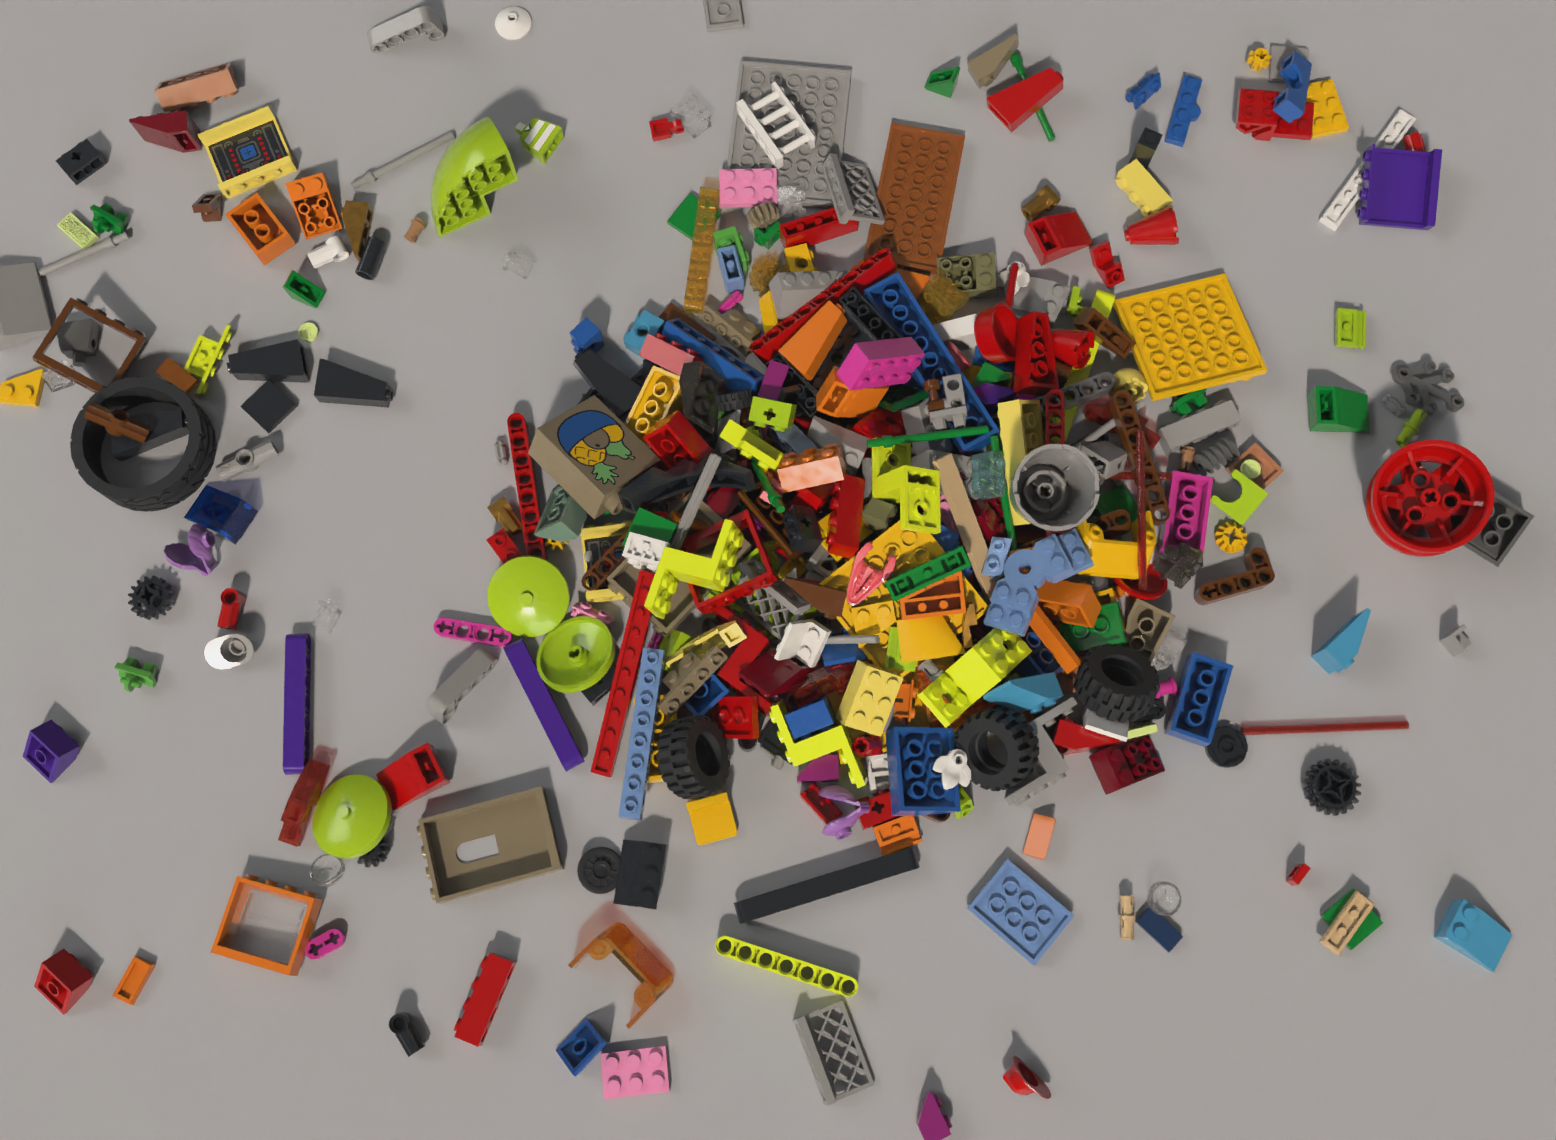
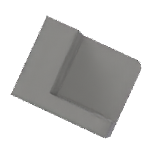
M1464 624L1453 629L1440 640V643L1453 657L1463 653L1466 650L1465 648L1471 644L1462 633L1467 628Z

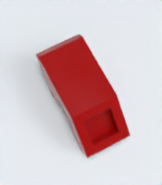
M1105 240L1089 248L1093 266L1107 288L1125 281L1122 265L1113 259L1108 241Z

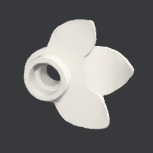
M1019 261L1010 263L1007 270L998 275V287H1004L1005 294L1007 293L1010 269L1013 263L1019 266L1014 295L1019 291L1020 287H1027L1030 282V275L1026 272L1025 265Z
M953 749L948 755L938 757L932 769L934 771L942 773L943 789H951L958 783L964 787L969 785L971 770L967 765V755L963 750ZM957 756L960 757L959 763H956Z

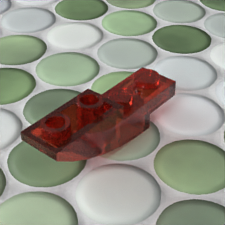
M1087 403L1082 412L1086 419L1096 422L1101 426L1113 418L1109 404ZM1137 414L1148 447L1153 449L1161 436L1145 427L1148 419ZM1130 419L1124 420L1125 423L1131 424ZM1113 427L1108 432L1116 434L1118 431L1117 427Z
M860 660L873 665L872 660ZM857 661L827 666L806 674L807 680L791 687L795 704L798 707L803 706L833 691H836L839 695L844 693Z
M314 759L308 761L285 806L280 820L284 823L278 840L296 847L301 846L313 806L317 804L321 796L330 765Z

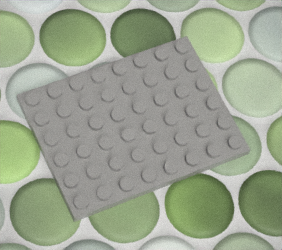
M740 60L727 169L775 168L738 115L736 102L741 99L747 105H752L771 94V83L775 81L778 86L783 87L787 99L793 101L797 113L803 115L807 127L816 134L814 148L811 149L806 142L784 155L783 167L777 169V203L833 208L834 204L822 165L830 153L837 154L838 160H842L851 70ZM774 100L755 111L754 116L757 119H762L781 108V105L777 100ZM785 114L765 125L764 130L766 133L771 134L792 121ZM795 128L774 140V144L777 148H782L802 135Z

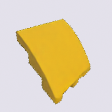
M944 616L897 620L902 662L935 659L966 653V649L961 645Z

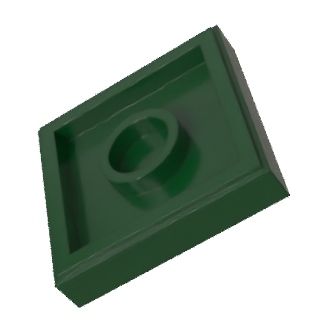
M906 384L886 393L878 407L895 412L928 398V394L923 389Z

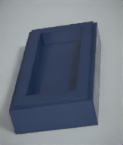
M1151 906L1135 922L1168 953L1183 938Z

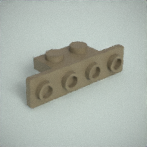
M707 303L700 314L702 321L745 357L752 353L749 346L754 342L753 340L760 336L762 331L734 307L720 314Z
M713 645L701 659L690 651L662 680L670 691L657 704V707L668 717H672L728 657L716 645Z

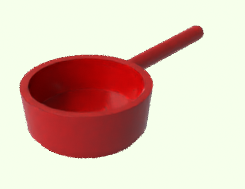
M1016 263L1011 265L1005 303L999 302L980 311L974 323L976 344L981 354L992 363L1015 361L1018 318L1012 310L1019 268Z

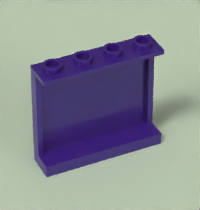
M1371 144L1366 148L1362 156V160L1365 163L1364 169L1361 172L1363 184L1359 192L1361 205L1357 211L1359 225L1429 230L1435 227L1442 149L1422 152L1375 148V144Z

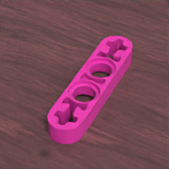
M439 618L434 623V631L444 638L497 647H505L513 641L512 633L498 626L450 618ZM445 623L448 627L453 628V632L448 629H444L442 632L439 626H443ZM461 626H468L469 632L467 635L460 636L458 634ZM480 630H488L489 635L486 639L478 638ZM493 630H495V635L502 636L505 633L508 639H504L501 642L499 638L493 637Z

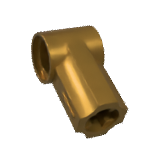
M1045 185L1036 194L1035 198L1022 207L1021 211L1023 216L1032 222L1046 210H1052L1060 202L1061 198L1049 185Z
M504 496L487 506L495 520L499 521L510 538L521 533L523 530L522 524L513 513V508Z

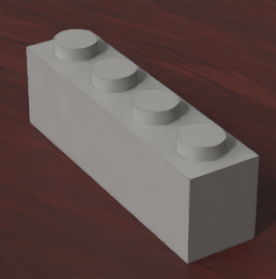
M1221 400L1215 403L1212 408L1207 409L1204 407L1196 411L1195 415L1190 417L1189 415H1184L1175 423L1167 422L1161 425L1156 437L1165 455H1169L1183 449L1184 446H1191L1233 429L1240 424L1242 419L1232 400L1227 402Z

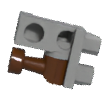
M961 374L942 377L945 398L939 399L937 392L940 389L939 380L930 379L925 381L923 386L924 390L929 392L930 401L928 403L929 420L934 430H947L945 422L953 421L955 429L965 428L967 409Z

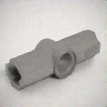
M270 439L249 450L242 449L238 451L235 457L216 465V470L222 481L226 482L246 471L253 472L257 470L259 465L279 456V452ZM250 458V461L244 464L245 460Z

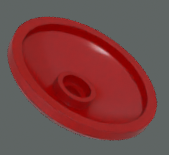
M1155 561L1148 565L1145 575L1139 579L1113 578L1124 592L1143 600L1160 598L1168 586L1164 571Z

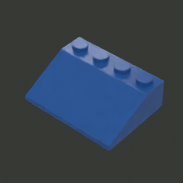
M893 727L886 732L892 816H919L960 812L958 784L951 789H943L942 773L932 769L938 757L948 755L951 750L955 749L953 728Z

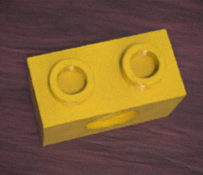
M807 243L784 249V258L788 272L818 271L817 266L813 267L812 261H814L812 249L808 250ZM805 265L806 268L801 269L798 266Z

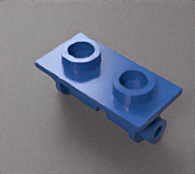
M1159 72L1156 75L1153 73L1146 75L1138 83L1139 87L1135 86L1127 92L1125 99L1129 103H1134L1135 110L1161 88Z

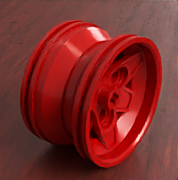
M1444 440L1418 441L1392 454L1372 476L1365 496L1366 515L1375 534L1392 549L1417 557L1440 555L1465 545L1485 527L1494 506L1493 481L1483 462L1467 448ZM1421 462H1433L1441 464V466L1430 473ZM1400 471L1403 484L1389 486L1394 476ZM1417 475L1422 476L1425 481L1424 485H1416L1414 477ZM1459 477L1465 485L1467 495L1454 490ZM1426 496L1430 497L1429 503L1425 501L1427 499ZM1446 497H1452L1455 500L1454 507H1448L1445 504ZM1387 507L1400 510L1395 521L1392 520ZM1415 510L1419 513L1420 518L1418 521L1410 519V511ZM1450 516H1464L1460 524L1452 530ZM1424 527L1430 538L1416 537L1413 534Z

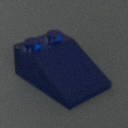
M205 485L184 518L194 524H201L214 535L236 545L258 511L243 499Z

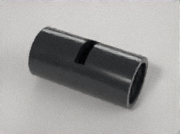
M368 237L355 270L359 277L366 280H374L386 248L384 241L376 237Z

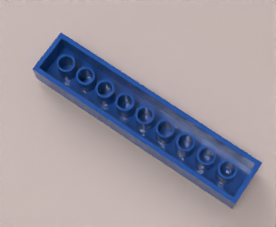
M899 272L865 289L864 298L902 338L912 337L924 351L925 355L921 359L920 365L911 374L920 389L924 390L923 383L925 381L938 379L940 382V389L937 390L939 399L945 398L942 377L961 374L967 409L965 428L987 425L989 432L988 434L951 438L960 454L969 456L991 444V436H998L999 439L998 427ZM953 421L945 422L947 430L955 429Z

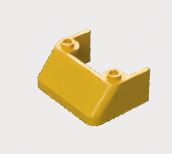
M1146 511L1131 523L1133 542L1104 539L1102 529L1096 524L1087 523V520L1074 528L1065 530V532L1076 529L1094 563V566L1077 574L1123 579H1139L1145 575L1157 542L1151 511Z

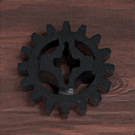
M154 575L151 579L144 576V582L137 580L138 586H131L134 592L128 594L132 598V600L128 601V604L133 606L131 611L137 613V616L144 617L147 620H150L152 617L159 619V614L166 615V608L172 609L169 603L175 602L171 598L175 592L170 589L172 585L168 582L166 583L165 579H159ZM154 585L160 586L162 590L155 588ZM141 606H146L148 610H144Z

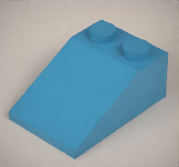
M1369 608L1353 616L1311 656L1328 674L1335 671L1339 673L1354 663L1352 658L1358 654L1371 612Z
M1052 672L1009 680L984 694L983 698L1019 713L1030 712L1031 714H1036L1043 711V706L1049 707L1056 704V699L1062 697L1063 693L1055 673Z
M1464 899L1452 900L1434 937L1487 970L1494 972L1512 934L1478 907Z

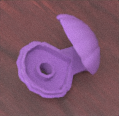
M197 523L193 524L189 530V545L184 543L166 545L164 554L172 565L181 569L197 570L203 576H207L218 566V562L212 553L215 537L206 527Z
M827 786L818 792L822 797L860 807L854 812L839 817L824 826L822 833L826 836H836L837 840L848 837L852 834L851 828L855 825L857 819L863 814L870 812V804L868 802L857 801L855 795L842 786Z

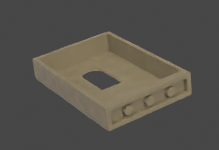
M691 491L672 511L683 514L693 492ZM702 501L695 519L704 521L709 526L723 521L717 513ZM688 532L686 537L692 535L693 533ZM746 539L743 540L742 546L738 548L735 566L751 550V544ZM717 541L692 552V554L712 558ZM625 559L606 579L609 583L607 587L616 595L620 593L624 597L623 602L631 608L640 569L634 568ZM645 569V571L652 572L650 569ZM678 582L677 590L670 600V611L665 615L664 619L658 618L654 614L651 616L650 622L654 624L652 628L660 636L664 634L668 637L696 608L686 582ZM699 586L703 598L712 591V589Z
M543 786L418 820L417 833L419 838H422L424 845L421 846L423 858L427 859L428 864L426 875L432 882L430 894L432 900H435L438 904L564 870L548 799ZM495 834L499 855L470 863H462L458 860L456 851L460 844Z

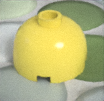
M1123 368L1113 374L1116 382L1108 393L1110 399L1119 390L1129 392L1133 403L1145 398L1148 385L1140 371L1132 368ZM1116 398L1118 404L1119 402H1124L1123 399Z

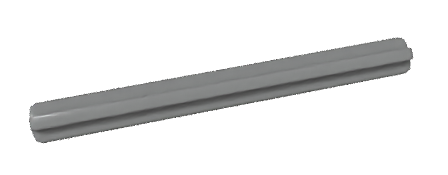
M710 454L670 541V548L680 550L721 461L719 455Z

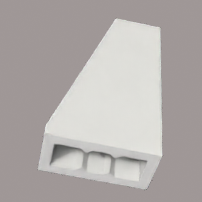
M977 314L932 325L945 346H947L948 342H952L960 350L974 348L977 345L974 335V323Z

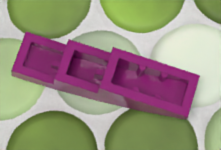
M770 360L757 397L778 401L789 366ZM769 412V416L773 417L774 413ZM749 420L748 427L754 426V421ZM766 424V428L755 426V429L761 428L762 437L765 441L770 425Z

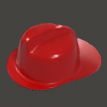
M1013 1056V1065L1003 1074V1080L1011 1090L1020 1095H1029L1036 1092L1041 1097L1050 1099L1051 1092L1044 1081L1029 1069L1019 1057Z

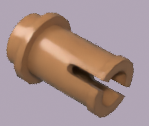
M417 217L411 220L412 224L404 235V238L411 243H415L420 232L425 229L424 225L426 223Z
M1184 446L1183 450H1180L1182 455L1178 470L1183 472L1185 469V473H1190L1193 456L1196 455L1195 448Z

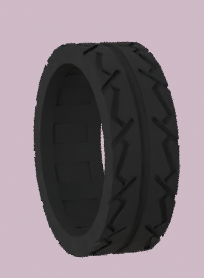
M134 376L108 384V386L103 387L90 397L82 407L83 410L79 411L73 424L70 448L75 468L79 470L78 474L87 485L115 504L133 511H157L179 504L180 501H184L198 490L214 464L216 437L207 414L179 387L157 377ZM92 401L110 410L120 409L125 412L135 406L149 402H166L182 407L189 427L188 444L183 457L167 476L150 485L137 488H123L111 485L102 469L100 457L102 443L107 431L104 426L84 418L85 411L90 402Z

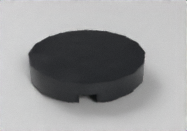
M1223 726L1215 729L1210 745L1205 746V751L1212 763L1218 767L1230 768L1243 762L1248 751V744L1246 738L1239 730Z

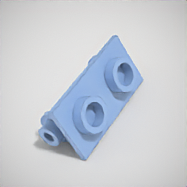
M992 536L982 575L991 576L990 579L993 581H998L1002 577L1012 539Z

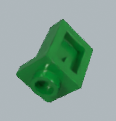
M776 221L773 225H769L765 230V234L758 228H755L753 230L755 242L769 250L780 238L779 225L781 223Z

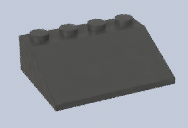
M1459 477L1454 490L1467 495L1465 485ZM1494 491V506L1487 524L1475 538L1463 546L1496 567H1499L1534 515ZM1446 497L1445 504L1448 507H1454L1455 500L1452 497ZM1450 516L1452 530L1460 524L1464 516Z

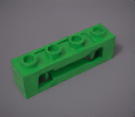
M960 545L889 578L884 583L894 602L971 566V563L963 546Z

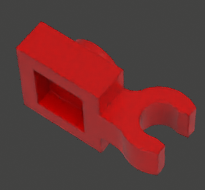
M667 118L649 121L653 142L672 138L671 133L680 134L684 132L681 119L668 122Z

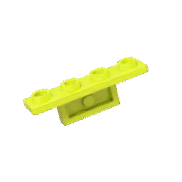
M229 324L226 325L219 343L202 335L198 336L183 371L202 379L195 397H199L200 393L205 394L209 385L206 383L207 377L213 376L217 368L213 364L216 358L221 359L225 350L221 348L224 341L228 343L232 332L229 331L231 327Z
M728 420L719 437L741 450L740 454L749 460L753 458L758 461L757 465L766 471L770 469L778 474L777 468L784 453L733 420Z

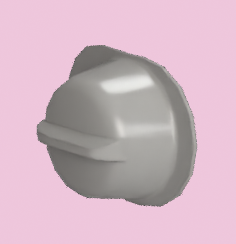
M240 633L215 638L206 645L204 651L205 659L211 666L218 669H227L245 664L253 657V641Z

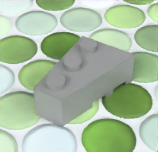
M929 397L901 410L907 435L935 432L929 420ZM946 438L913 442L911 454L915 453V456L927 450L952 453L955 449L951 440Z

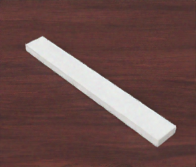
M1400 109L1375 143V148L1395 149L1416 118ZM1365 161L1361 162L1319 220L1320 223L1334 232L1359 199V192L1363 184L1361 172L1364 169Z

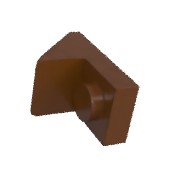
M222 193L203 194L192 205L193 212L201 213L203 222L221 221Z

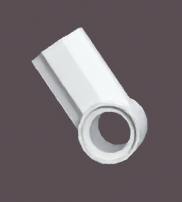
M333 236L326 241L325 245L307 252V255L316 269L331 261L340 262L347 259L349 252L342 237Z

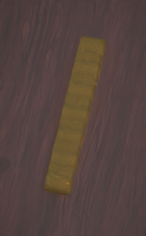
M700 187L683 312L702 314L720 189Z

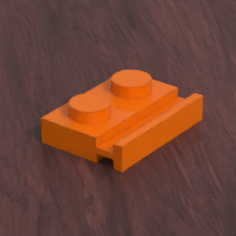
M898 816L872 826L883 856L923 842L914 816Z

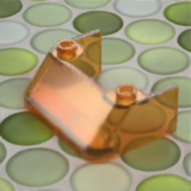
M616 922L593 939L568 966L576 968L588 955L595 960H603L611 952L642 983L634 992V1001L641 1010L626 1025L630 1029L673 985L674 977L671 971L625 924Z

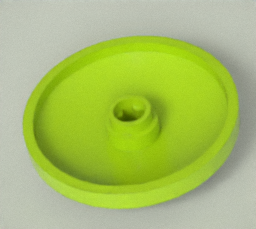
M526 555L515 557L497 569L488 586L487 601L493 618L503 629L517 636L537 637L550 632L563 620L570 603V590L564 574L556 565L544 558Z
M578 616L561 622L545 636L538 649L536 665L540 677L549 687L563 693L579 692L593 686L607 673L612 665L616 650L614 636L602 621L593 617Z
M361 774L345 776L331 784L319 798L312 818L313 835L319 847L334 857L353 859L368 853L377 846L384 837L391 820L392 805L387 790L377 780Z

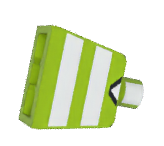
M533 118L528 125L519 122L515 129L521 135L522 147L543 164H546L564 138L562 127L538 118Z

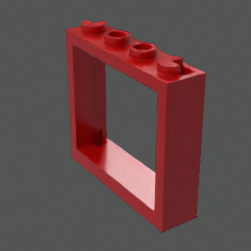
M747 509L727 518V520L733 521L739 530L749 526L767 572L707 600H704L699 586L687 583L696 608L702 614L712 613L716 608L735 602V599L742 596L752 595L755 590L761 587H769L778 580L755 520ZM724 520L686 537L680 551L692 553L718 541Z

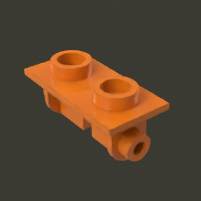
M903 680L896 698L902 699V703L894 702L893 717H895L896 722H903L904 718L908 724L911 722V719H914L915 706H912V698H916L917 686L914 685V680H911L909 684H906V680Z

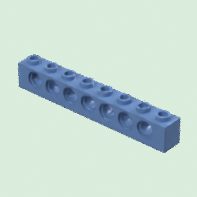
M643 648L618 815L621 819L642 821L658 714L657 704L660 700L666 658L665 651L660 649Z

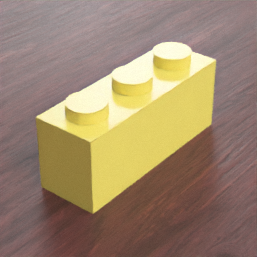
M1137 159L1118 171L1115 179L1117 186L1124 190L1129 200L1139 207L1144 217L1170 207L1173 200Z

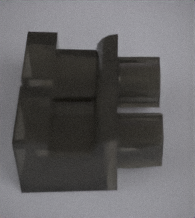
M1180 543L1177 547L1168 544L1163 551V557L1166 559L1156 557L1153 561V569L1160 573L1161 580L1168 578L1174 581L1175 587L1182 589L1191 579V576L1193 577L1203 567V551Z

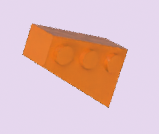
M962 570L899 599L902 620L966 613Z

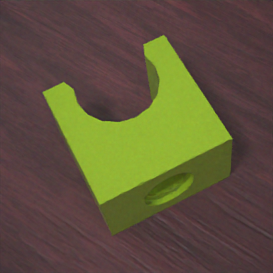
M1234 469L1230 475L1240 483L1241 494L1239 498L1232 502H1224L1218 496L1213 495L1210 502L1240 525H1243L1269 493L1237 469Z

